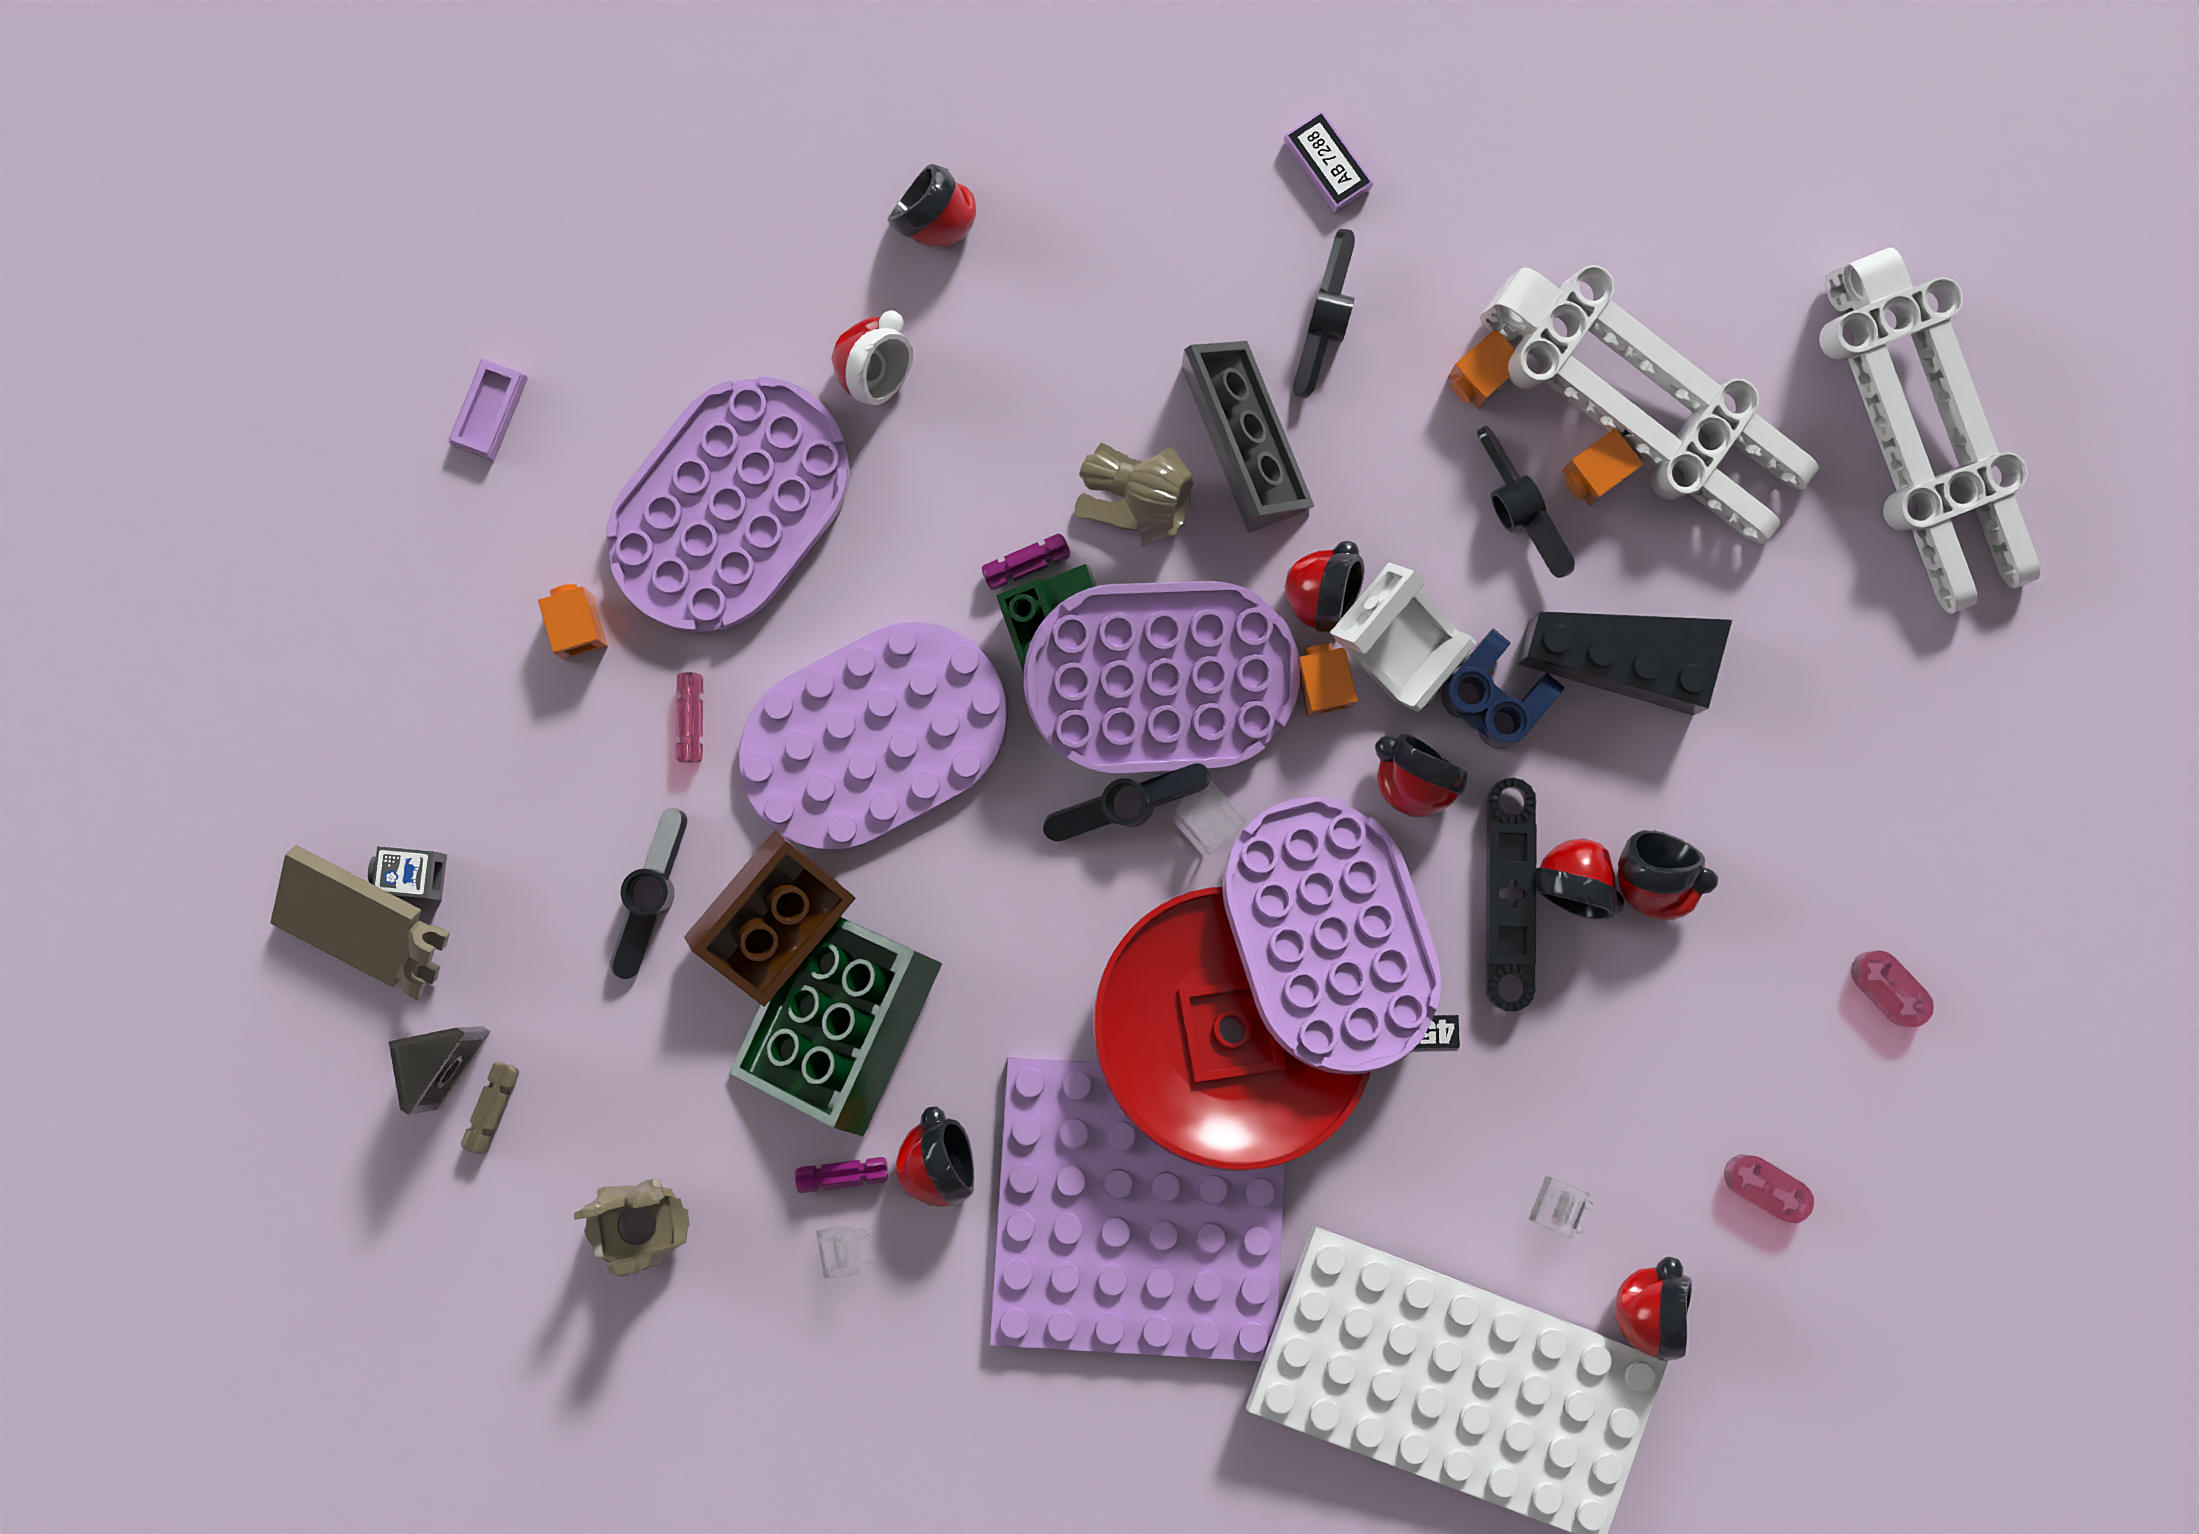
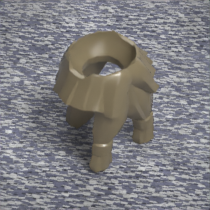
M1101 442L1094 454L1086 456L1079 471V476L1083 479L1085 487L1090 490L1109 491L1124 498L1111 503L1082 493L1077 498L1074 515L1078 518L1108 522L1123 529L1139 531L1143 547L1156 540L1177 534V530L1183 525L1186 512L1191 504L1190 490L1194 484L1191 478L1193 475L1183 463L1175 448L1167 447L1160 454L1143 462L1129 458L1128 455L1116 451L1111 446Z
M660 1179L645 1180L637 1186L624 1185L597 1189V1198L574 1213V1220L586 1218L584 1232L588 1242L592 1244L594 1255L607 1262L606 1267L610 1274H615L619 1277L628 1276L630 1273L638 1274L641 1270L661 1265L674 1249L686 1243L689 1227L688 1209L683 1208L681 1198H676L672 1189L662 1187ZM631 1207L632 1209L646 1208L653 1214L656 1221L654 1235L643 1244H631L623 1238L619 1230L620 1217L625 1210Z

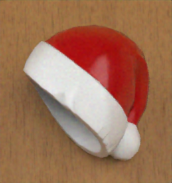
M890 310L883 313L881 317L871 316L854 324L840 335L835 343L831 360L836 379L848 394L862 404L873 406L886 402L902 386L911 369L914 356L913 348L910 341L900 333L904 322L902 316L896 311Z

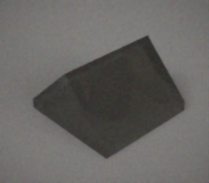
M483 1026L456 1027L388 1041L400 1110L407 1115L437 1110L490 1031Z

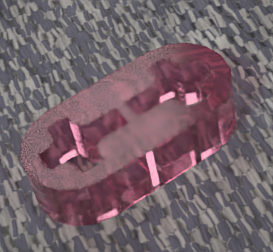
M1874 950L1863 952L1855 958L1851 967L1853 981L1891 1022L1902 1027H1918L1929 1021L1934 1009L1930 994L1893 955L1886 951ZM1869 962H1882L1884 967L1880 973L1889 983L1888 986L1881 980L1868 979L1867 976L1871 973V969L1868 966ZM1896 992L1904 998L1915 997L1917 1001L1912 1006L1917 1012L1915 1015L1901 1014L1900 1011L1904 1008V1004L1895 995Z
M1739 1154L1732 1157L1726 1164L1724 1179L1728 1188L1773 1217L1789 1223H1799L1807 1219L1812 1213L1814 1196L1810 1188L1763 1158L1750 1154ZM1754 1164L1753 1174L1765 1181V1184L1762 1188L1749 1183L1742 1187L1744 1179L1738 1174L1741 1167L1750 1169ZM1777 1188L1780 1191L1792 1193L1795 1189L1794 1198L1799 1202L1797 1209L1787 1208L1783 1212L1785 1203L1772 1195L1774 1190Z

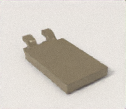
M297 845L285 854L270 924L391 987H394L400 981L402 991L416 1000L422 996L426 982L433 984L437 980L441 966L431 962L434 950L442 951L447 946L450 932L440 927L421 922L419 920L421 909Z

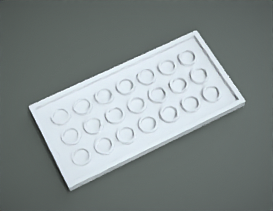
M1312 1225L1245 1408L1250 1413L1574 1534H1608L1668 1361L1658 1360V1358L1648 1356L1630 1345Z

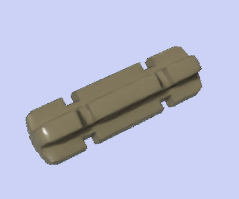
M495 1062L492 1065L487 1080L490 1081L489 1086L483 1087L469 1121L473 1125L470 1129H466L461 1141V1147L475 1154H485L488 1151L493 1136L490 1135L491 1130L497 1129L511 1095L507 1091L509 1088L514 1087L519 1075V1070L514 1066L503 1062Z

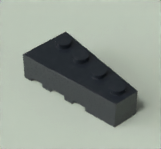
M1540 611L1528 622L1517 664L1694 716L1709 709L1732 619Z

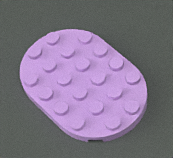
M758 376V379L742 380L733 383L730 380L710 388L697 397L683 411L628 480L612 507L606 534L611 562L610 567L617 584L626 597L653 620L665 626L687 632H713L727 629L748 620L764 608L830 526L838 514L847 492L849 482L847 447L835 419L827 408L803 388L771 377Z
M1219 581L1100 585L1088 588L1067 598L1055 607L1040 624L1029 645L1025 659L1024 694L1031 718L1043 738L1062 756L1085 768L1105 773L1175 771L1195 763L1203 764L1207 769L1220 768L1240 763L1258 754L1266 748L1264 745L1276 734L1280 727L1285 726L1294 709L1299 691V655L1293 635L1284 619L1279 617L1261 596L1244 587Z
M923 622L899 623L876 630L787 676L761 697L747 719L740 741L739 768L748 799L755 811L772 829H776L784 837L804 846L820 850H845L877 840L970 790L987 774L998 757L1007 728V703L1001 680L996 669L983 651L972 641L954 630Z
M1317 796L1288 799L1258 814L1244 828L1233 844L1227 857L1223 874V900L1226 914L1256 1007L1273 1038L1292 1056L1316 1069L1347 1075L1373 1072L1398 1061L1412 1051L1424 1038L1440 1003L1442 984L1438 956L1405 860L1396 842L1387 830L1372 816L1368 819L1358 811L1345 806L1346 802L1337 799Z

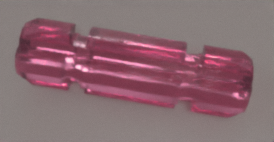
M685 672L678 674L676 679V692L680 694V698L676 699V736L680 737V742H676V759L681 763L689 764L701 762L703 759V744L699 742V737H703V700L699 698V694H703V677L699 673Z

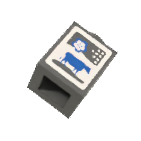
M377 846L376 856H373L369 862L368 881L394 896L442 900L447 854L434 851Z

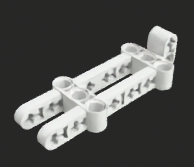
M1892 247L1855 260L1829 272L1825 278V288L1831 304L1838 311H1845L1853 308L1854 311L1825 324L1819 337L1820 347L1832 359L1842 360L1848 358L1897 490L1884 503V518L1888 525L1895 530L1912 531L1939 604L1947 613L1953 614L1971 607L1977 602L1976 587L1950 519L1972 509L1976 510L1996 567L2005 584L2010 588L2016 589L2038 580L2041 574L2039 560L2014 495L2016 491L2023 487L2027 480V465L2015 453L2005 452L1999 454L1949 319L1956 315L1962 307L1963 293L1958 283L1950 278L1941 277L1913 287L1901 255ZM1928 293L1933 294L1938 301L1937 312L1928 305ZM1886 309L1893 312L1896 317L1895 329L1891 328L1885 320ZM1844 325L1849 327L1854 333L1853 346L1846 343L1843 338L1842 330ZM1908 334H1911L1959 467L1934 476L1885 344ZM1994 466L1998 467L2001 472L2002 479L1999 485L1992 478ZM1952 482L1957 484L1960 490V497L1957 502L1950 496L1949 489ZM1910 498L1918 505V514L1915 520L1910 517L1907 510Z
M1590 265L1582 268L1567 279L1560 288L1530 268H1520L1510 276L1480 316V320L1490 332L1497 329L1508 341L1514 340L1519 335L1524 337L1508 362L1509 379L1512 383L1522 389H1531L1546 382L1610 432L1616 428L1632 450L1654 466L1650 474V484L1653 491L1659 497L1674 500L1690 494L1749 540L1759 544H1766L1781 524L1779 518L1770 509L1716 468L1731 445L1734 444L1777 479L1799 490H1803L1808 486L1818 472L1819 465L1809 454L1755 413L1759 405V395L1753 384L1745 379H1733L1722 385L1716 383L1610 300L1614 292V281L1612 275L1601 266ZM1580 282H1584L1591 287L1593 300H1588L1581 294L1579 289ZM1554 318L1562 320L1566 325V337H1562L1555 332L1553 327ZM1587 331L1693 412L1676 436L1570 355ZM1527 354L1535 356L1540 361V374H1536L1528 368L1526 363ZM1725 394L1730 395L1735 402L1736 408L1734 413L1729 411L1724 403ZM1699 430L1704 431L1709 437L1710 447L1708 450L1703 448L1698 440ZM1674 466L1683 472L1684 484L1682 487L1673 480L1672 469Z

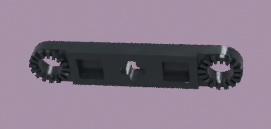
M1515 777L1506 778L1496 783L1490 789L1487 796L1486 993L1490 1002L1495 1007L1511 1012L1527 1007L1534 999L1536 992L1535 874L1537 869V801L1535 798L1536 794L1531 785L1523 779ZM1512 788L1519 791L1523 796L1524 805L1518 814H1508L1500 807L1499 796L1503 790ZM1508 881L1514 882L1515 889L1523 890V899L1516 900L1514 908L1508 907V900L1499 896V891L1508 887ZM1508 974L1517 976L1523 984L1522 995L1513 1002L1503 999L1498 990V983L1501 981V978Z

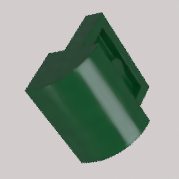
M1083 564L1045 580L1036 579L996 595L1023 673L1029 645L1035 632L1047 615L1067 598L1097 586L1089 565Z

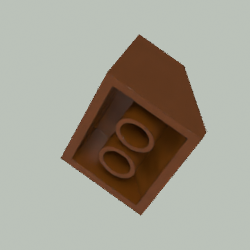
M775 829L687 932L684 939L693 953L765 1007L853 903L856 897Z

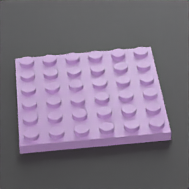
M1008 1057L990 1345L1262 1362L1278 1319L1285 1163L1261 1170L1226 1171L1207 1168L1185 1161L1153 1143L1125 1116L1109 1091L1098 1062Z

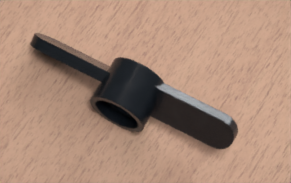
M1339 229L1333 241L1293 384V393L1301 398H1308L1315 389L1328 340L1343 342L1355 298L1343 295L1341 292L1355 245V236L1352 230Z
M1483 426L1477 431L1478 437L1506 484L1491 492L1492 504L1499 520L1511 533L1525 527L1545 564L1555 577L1562 578L1570 575L1575 567L1574 558L1549 517L1544 499L1538 487L1529 476L1519 477L1493 431L1488 426Z
M1195 763L1141 783L1127 778L1114 780L1104 789L1102 796L1049 814L1044 820V834L1048 839L1059 842L1111 823L1125 827L1140 826L1151 817L1154 807L1204 790L1211 781V775L1205 765ZM1132 786L1139 790L1142 796V806L1135 817L1123 820L1115 813L1114 799L1121 789Z
M669 808L663 812L643 869L631 872L624 879L621 886V899L628 910L610 960L612 973L621 979H630L638 973L656 918L665 913L671 907L674 900V886L669 876L687 826L686 814L676 808ZM646 876L657 878L663 888L660 903L650 910L639 908L633 899V890L636 883Z

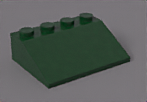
M840 917L766 1006L763 1007L760 1004L729 1073L832 1128L864 1137L943 963Z

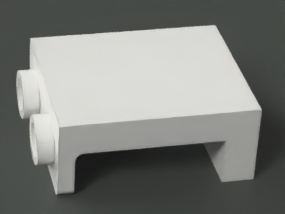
M1389 562L1330 631V634L1394 702L1418 712L1434 699L1442 684L1455 669L1464 663L1467 654L1476 645V641L1470 635L1455 629L1420 590L1425 582L1415 571Z

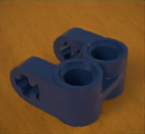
M1494 628L1488 632L1469 654L1464 663L1447 680L1442 689L1441 699L1444 708L1449 714L1464 720L1478 732L1479 737L1485 744L1492 748L1503 749L1512 746L1524 738L1559 697L1565 687L1551 675L1545 673L1521 701L1511 698L1494 684L1493 679L1487 672L1511 642ZM1466 682L1474 685L1478 691V701L1476 704H1467L1460 699L1458 695V685L1460 683ZM1496 712H1504L1513 719L1514 730L1511 734H1503L1496 729L1494 725Z

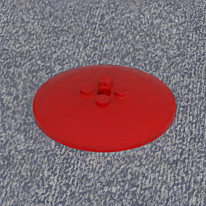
M1210 887L1188 892L1159 905L1147 913L1122 938L1102 973L1095 998L1093 1034L1096 1055L1105 1083L1125 1116L1141 1133L1159 1147L1185 1161L1207 1168L1226 1171H1251L1279 1166L1310 1152L1330 1138L1344 1124L1363 1095L1371 1072L1347 1075L1316 1069L1292 1056L1268 1031L1256 1007L1226 914L1223 887ZM1231 1018L1240 1023L1243 1029L1241 1041L1230 1043L1222 1038L1219 1032L1221 1020Z

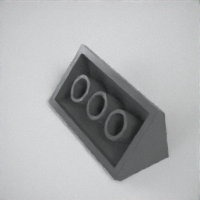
M1248 342L1193 344L1186 347L1183 353L1181 368L1248 533L1313 508L1314 503Z

